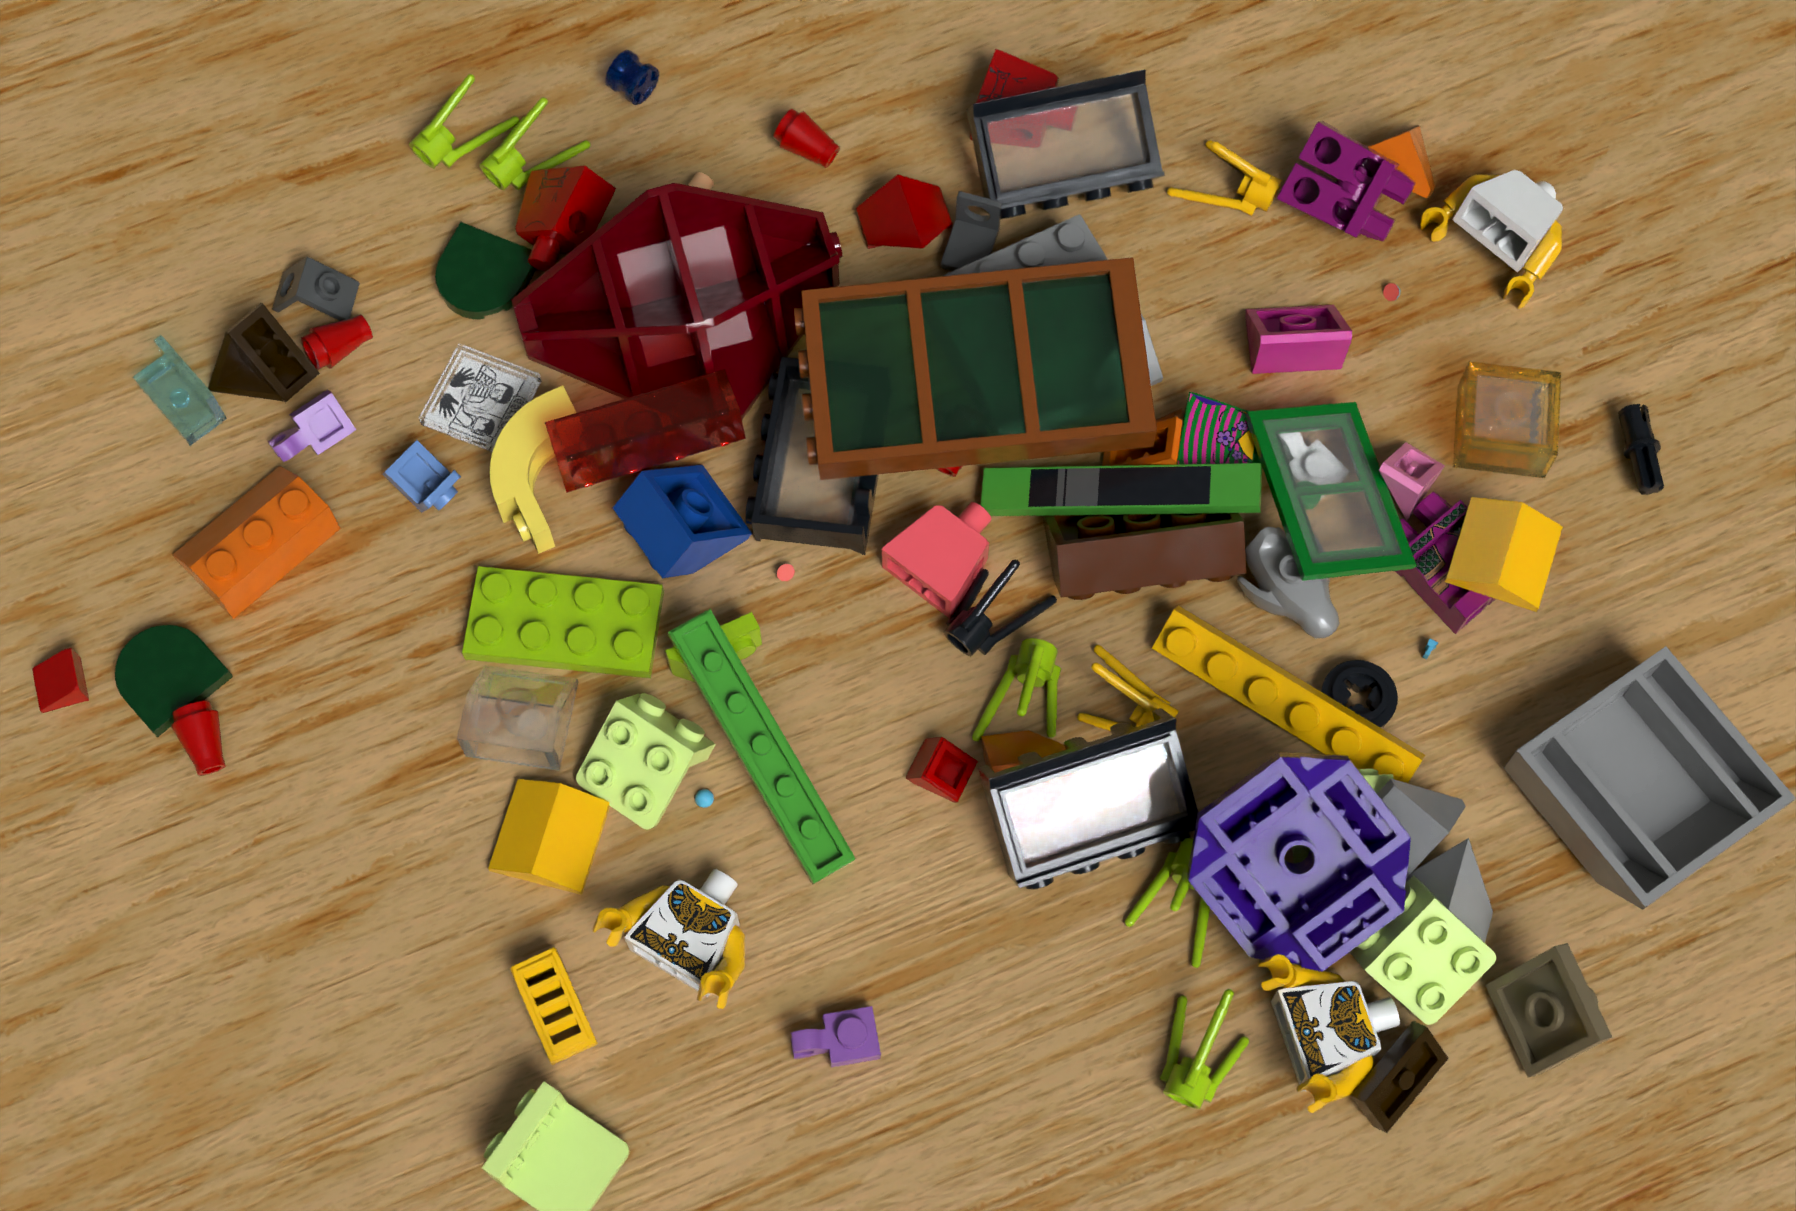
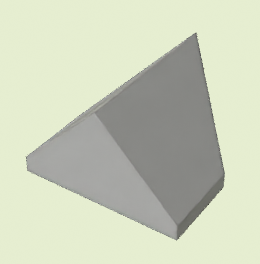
M1390 779L1377 794L1411 837L1407 877L1451 831L1466 806L1462 799Z
M1467 838L1411 872L1406 878V882L1414 875L1450 912L1485 943L1493 909L1470 840Z

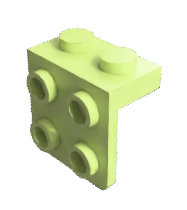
M646 693L632 695L615 702L576 775V781L579 786L594 796L609 801V806L643 829H651L658 825L689 767L708 760L716 744L704 736L705 731L699 725L687 719H677L665 711L666 705L661 700Z
M1413 875L1405 884L1404 912L1351 950L1350 953L1370 976L1423 1023L1431 1025L1436 1023L1495 963L1496 954Z
M543 1082L537 1091L530 1089L520 1100L514 1113L518 1118L506 1134L499 1132L490 1142L483 1156L487 1161L482 1169L492 1179L538 1211H591L630 1154L629 1147L623 1140L567 1103L559 1091Z

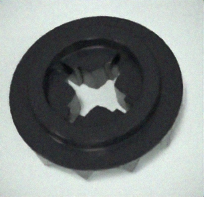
M1351 660L1343 662L1328 673L1322 684L1321 692L1345 707L1351 696L1350 689L1360 693L1363 690L1367 691L1371 687L1372 689L1365 702L1369 709L1364 708L1361 704L1348 708L1378 727L1384 728L1395 713L1398 703L1397 689L1390 675L1380 666L1368 661Z

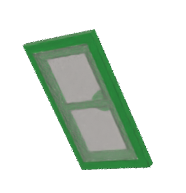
M1356 402L1247 411L1245 419L1301 581L1407 570L1417 566L1387 484L1379 472L1380 465Z

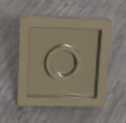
M1568 943L1552 947L1485 985L1528 1078L1540 1075L1613 1038L1598 1008L1597 996L1588 987Z

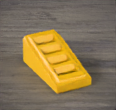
M551 948L510 968L551 1065L598 1044L556 948ZM555 970L556 975L529 986L528 981ZM562 987L565 994L537 1005L536 998ZM569 1006L571 1007L573 1013L547 1025L545 1024L543 1018ZM577 1024L579 1025L580 1033L556 1044L553 1043L551 1036Z

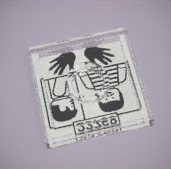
M458 343L423 408L419 421L423 426L493 452L496 440L510 418L533 399L542 382L541 376L534 371Z

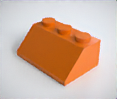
M279 466L177 550L173 557L234 619L341 528L330 507L298 475Z

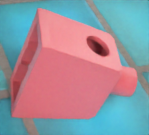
M970 502L958 517L945 507L936 505L882 548V568L950 619L959 608L972 583L986 564L989 542L980 533L992 521V518L981 505L975 502Z

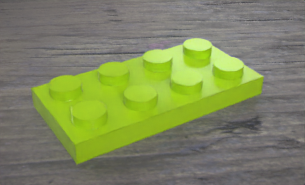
M478 566L462 654L465 660L651 678L664 596L663 585Z

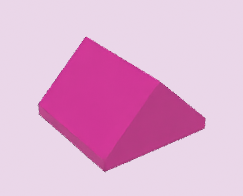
M1335 305L1245 309L1252 374L1342 369L1352 341V330Z

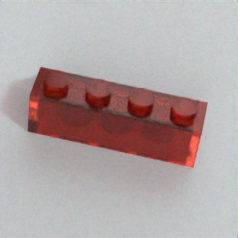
M725 369L545 422L566 493L746 439L740 408Z

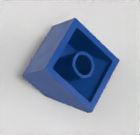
M703 465L641 471L613 506L614 511L623 522L625 530L635 539L648 557L652 568L660 574L662 579L693 574L745 542L753 534Z

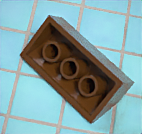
M1239 513L1043 516L1053 579L1061 598L1068 597L1074 600H1084L1093 597L1095 593L1115 591L1120 594H1130L1139 591L1141 587L1161 585L1166 588H1176L1185 585L1187 581L1206 579L1212 582H1222L1231 579L1233 575L1246 574L1244 521Z

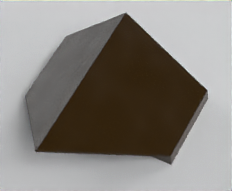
M260 303L226 331L207 391L287 402L320 373L265 305Z

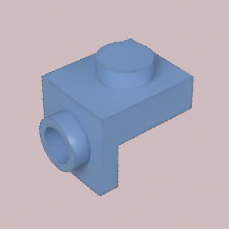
M418 440L413 442L382 473L421 513L428 510L432 505L438 511L442 509L457 494L458 491L452 485L461 477L455 470L449 472Z

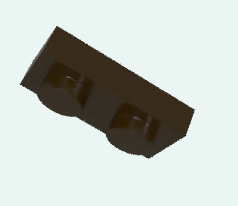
M1413 1021L1352 1093L1351 1097L1375 1128L1388 1133L1449 1058L1428 1027Z

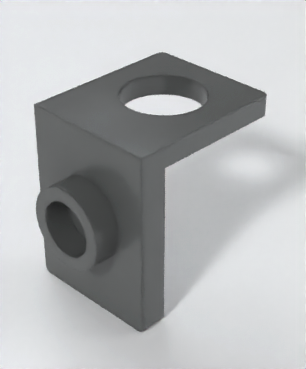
M962 191L958 192L956 220L941 261L942 269L954 271L992 254L1000 230L1001 202ZM968 206L981 207L990 215L975 214L968 209Z
M305 257L283 272L272 310L279 313L296 301H299L339 321L350 319L360 283L314 259ZM292 280H293L292 286H291L290 290H289L288 293H287V290H288V288H289V286H290V284H291V282H292Z

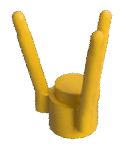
M1208 140L1205 146L1245 174L1237 191L1238 194L1244 196L1243 200L1172 187L1167 190V194L1172 197L1237 209L1253 216L1256 208L1265 212L1268 211L1283 180L1261 169H1257L1220 143Z
M1101 645L1094 646V652L1124 680L1097 662L1092 664V670L1138 704L1129 718L1137 724L1136 727L1155 721L1152 711L1160 708L1176 718L1179 710L1171 706V702L1156 694ZM1079 713L1077 715V719L1080 722L1110 731L1111 726L1118 724V722L1086 713Z

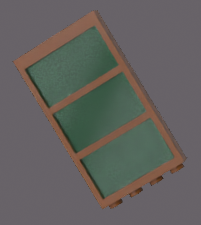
M1133 257L801 290L803 307L794 308L796 334L797 336H806L807 350L798 351L800 377L810 378L811 393L802 394L805 422L814 421L815 437L806 438L809 465H818L820 480L1154 446L1157 427Z

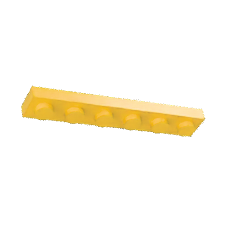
M1179 605L1173 609L1152 647L1153 650L1323 754L1348 756L1358 770L1375 769L1379 775L1393 774L1394 780L1409 783L1425 757V754Z

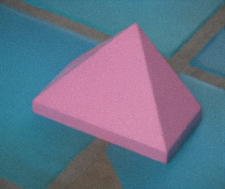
M1407 442L1387 458L1379 469L1406 521H1408L1416 506L1422 501L1445 467Z

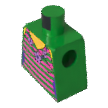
M1189 392L1176 465L1261 463L1245 419L1247 410L1198 393Z

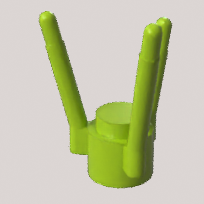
M468 74L429 125L409 143V146L418 158L429 167L435 168L442 162L450 168L463 155L517 125L519 118L513 116L453 150L451 145L456 140L452 133L442 124L474 82V75Z
M543 97L513 128L502 144L479 164V167L484 175L499 189L505 190L512 184L517 190H520L528 182L531 171L552 169L589 149L591 146L590 142L585 140L523 172L522 167L526 164V161L514 146L548 104V100Z
M1035 638L1022 641L1019 654L1010 656L1007 670L972 735L973 741L978 742L981 740V736H983L986 728H988L1016 674L1017 680L1023 684L1017 708L1019 716H1025L1034 687H1042L1047 682V736L1050 738L1056 736L1057 683L1061 668L1055 665L1058 650L1053 644Z
M1185 838L1184 841H1181L1177 853H1168L1162 869L1125 919L1127 927L1134 925L1171 873H1173L1172 879L1178 883L1170 904L1172 911L1180 909L1188 889L1195 890L1187 877L1193 839ZM1202 897L1200 899L1191 965L1194 968H1198L1201 965L1210 907Z
M1231 989L1224 991L1195 1058L1183 1057L1181 1064H1178L1186 1016L1187 998L1183 995L1178 997L1167 1061L1160 1080L1166 1082L1163 1093L1185 1106L1200 1109L1204 1100L1211 1103L1217 1087L1249 1044L1248 1037H1241L1210 1078L1208 1077L1211 1068L1206 1066L1205 1062L1234 996V992Z

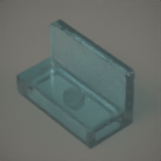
M160 335L153 341L162 356L133 376L141 390L191 446L227 418L211 391L163 336Z

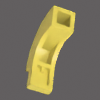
M563 385L534 398L510 418L496 440L490 461V484L503 523L513 519L522 541L525 542L532 539L538 554L555 547L550 528L534 497V486L537 476L544 465L552 458L586 443L582 423Z

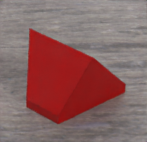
M899 174L856 208V214L868 249L879 246L924 249L945 229L952 228V221L940 186Z

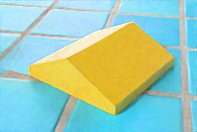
M1471 497L1445 582L1537 612L1563 526L1523 502Z
M518 779L488 870L582 895L610 809L609 801L562 783Z

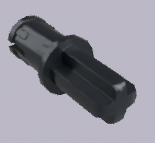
M1640 404L1626 406L1618 412L1626 444L1623 448V454L1627 459H1631L1639 492L1642 495L1660 492L1664 488V483L1656 453L1660 451L1661 444L1655 439L1652 432L1648 407L1646 405L1640 406Z

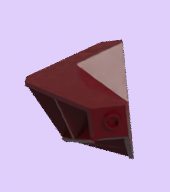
M671 183L646 190L511 301L529 360L712 435L737 428L768 385L771 374L776 373L780 368L781 357H788L803 336H797L794 316V308L803 307L801 290L838 287L840 284L839 258H842L843 254L836 231L830 233L823 212Z

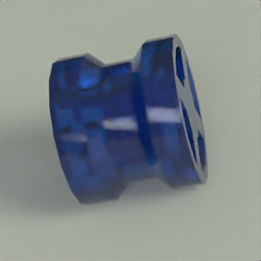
M625 50L611 63L605 82L615 92L623 91L628 101L634 105H639L652 94L660 74L656 67L650 63L642 64L637 54L631 50Z

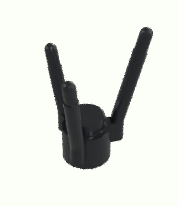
M1016 559L1012 560L975 607H971L989 575L988 570L982 569L957 611L946 622L948 627L944 630V635L958 650L971 657L977 650L986 655L997 642L1057 602V598L1054 595L1049 596L990 635L989 629L993 626V623L984 612L1010 580L1020 563Z

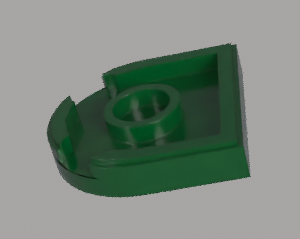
M460 222L437 263L435 278L439 293L448 308L466 318L479 320L484 319V316L492 315L502 310L508 311L513 307L511 300L528 286L537 270L528 263L532 249Z
M176 625L155 626L138 633L124 646L115 667V681L119 693L157 738L175 722L172 713L176 709L194 702L204 701L233 677L229 670L195 633Z

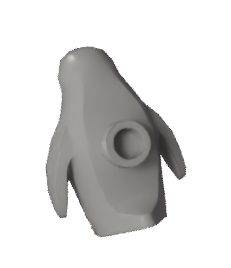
M1266 527L1262 529L1245 549L1248 568L1259 588L1239 576L1237 581L1246 597L1258 608L1273 615L1292 619L1313 638H1326L1332 635L1337 630L1340 622L1338 612L1330 598V578L1301 581L1285 531L1280 527ZM1314 537L1319 554L1324 553L1320 544Z

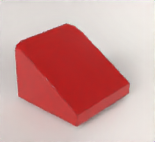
M73 648L64 649L32 668L41 713L89 701L82 661Z
M942 736L927 738L921 745L906 775V779L921 788L957 803L978 761Z

